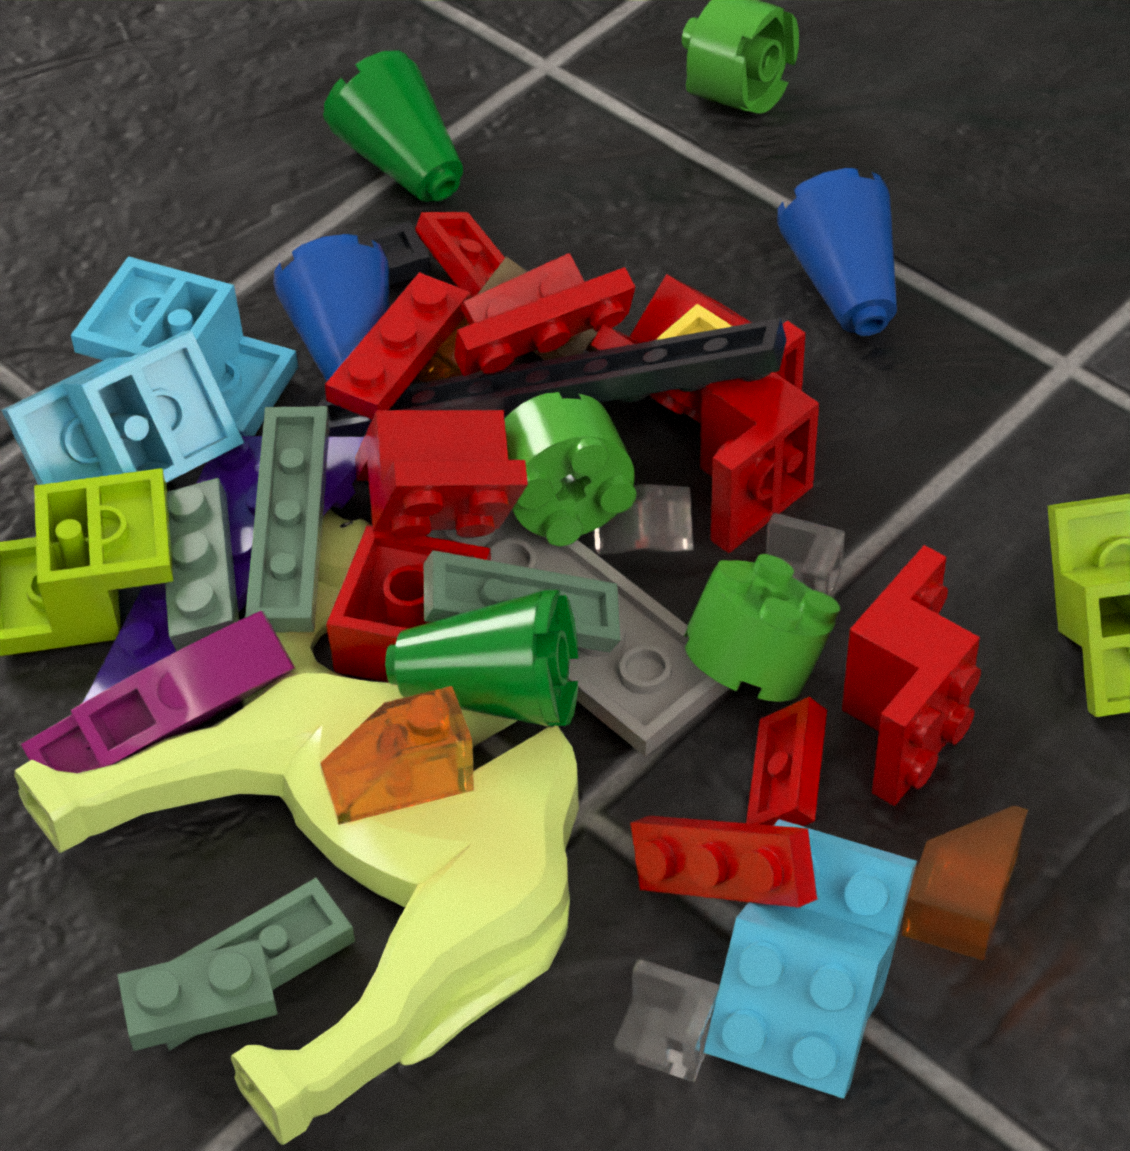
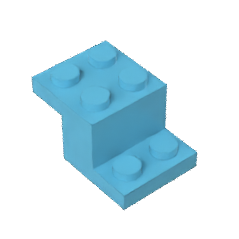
M128 256L71 334L75 353L100 360H105L109 357H132L183 331H192L240 435L254 436L264 421L265 407L274 406L299 367L296 350L243 336L234 285Z
M183 331L132 357H109L1 410L38 485L159 468L163 469L165 482L167 483L244 443L192 331Z
M780 819L773 825L807 828ZM808 828L818 900L799 908L749 902L736 917L703 1053L844 1099L850 1089L867 1020L884 991L917 861Z

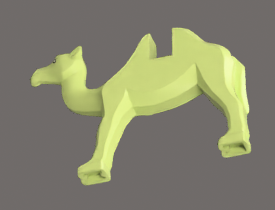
M330 509L323 516L314 632H276L294 664L295 670L277 678L266 687L242 700L243 709L209 728L189 731L163 739L116 764L81 773L58 771L30 760L16 769L14 773L19 786V795L25 808L59 853L83 842L89 836L103 833L142 814L235 794L279 796L285 801L293 814L298 828L336 867L374 893L405 907L388 939L378 967L361 999L336 1025L300 1050H274L261 1045H247L231 1055V1061L236 1072L234 1078L240 1092L282 1145L305 1132L313 1118L327 1114L368 1081L398 1062L400 1065H413L434 1055L464 1028L550 968L566 937L568 929L570 895L565 849L579 810L577 763L573 747L558 726L542 730L470 773L456 757L517 722V720L402 697L397 685L345 677L332 672L316 661L313 655L314 645L322 635L328 632L327 621L367 525L372 526L362 518L354 521L345 520Z

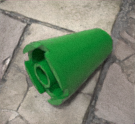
M399 50L382 51L364 58L355 65L360 71L359 74L347 84L340 78L332 87L324 103L323 118L336 137L421 201L429 202L447 199L460 185L463 165L418 65Z
M543 590L402 630L397 637L396 644H390L386 651L385 667L387 679L391 685H397L402 697L547 727L569 725L575 712L578 696V681H568L570 659H579L575 619L570 601L566 595H559L561 590Z

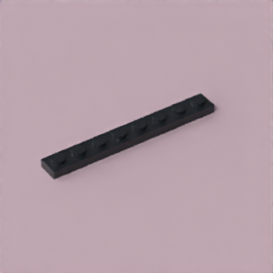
M781 318L510 366L491 374L477 372L465 377L461 375L411 384L389 410H504L505 419L515 408L524 402L546 393L559 392L562 399L580 400L579 394L594 398L599 403L617 399L622 402H635L647 397L651 393L674 389L683 392H693L708 386L710 383L732 379L756 381L768 376L772 372L780 371L787 339ZM326 400L320 401L318 405L328 407L330 418L329 437H364L372 421Z

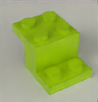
M162 468L34 486L36 537L0 542V656L115 640L121 630L118 589L174 581L167 488Z
M1130 494L1047 505L1058 631L1082 647L1088 712L1095 717L1130 712Z

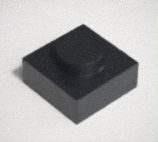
M411 221L357 236L359 244L373 248V240L382 247L389 264V285L413 279L418 273L425 275L431 273L430 257Z

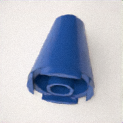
M844 168L824 172L798 185L794 189L796 199L786 209L783 201L778 207L777 223L783 238L842 329L860 336H870L884 330L897 312L890 194L887 185L880 175L872 172L873 179L859 176L857 169Z
M357 235L325 236L302 244L292 251L294 261L287 265L283 271L280 263L274 270L273 285L276 295L326 382L390 307L389 264L386 254L380 244L373 240V248L359 244Z

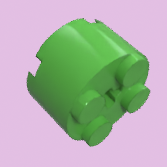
M711 0L699 18H690L683 30L682 45L688 50L686 66L687 92L691 95L747 112L763 114L769 111L782 97L789 83L780 80L786 63L791 65L796 63L799 49V28L794 15L784 11V8L760 0Z
M559 392L542 394L524 402L504 419L508 460L526 461L528 485L512 508L514 514L527 530L546 537L547 541L555 546H567L574 543L581 535L596 530L610 521L617 513L629 509L636 500L634 466L609 414L597 400L579 394L581 400L562 399Z
M760 554L755 563L740 560H721L713 569L684 634V637H689L685 650L688 657L700 670L728 688L737 691L741 681L762 688L757 697L759 699L775 702L793 700L801 694L835 627V620L840 612V606L832 597L812 590L793 578V568L778 557Z

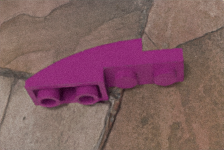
M259 611L180 649L71 709L72 714L25 741L21 746L29 761L34 760L58 771L81 773L113 765L163 739L191 731L296 668L264 611Z

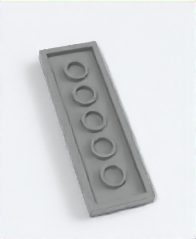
M513 509L501 527L486 536L474 538L461 537L456 534V530H431L428 535H425L491 548V561L617 583L621 640L610 653L578 647L579 659H570L568 681H578L577 701L645 757L729 689L705 674L688 657L685 645L689 637H684L688 625L580 541L576 540L567 546L552 545L547 541L546 537L527 530L518 521Z

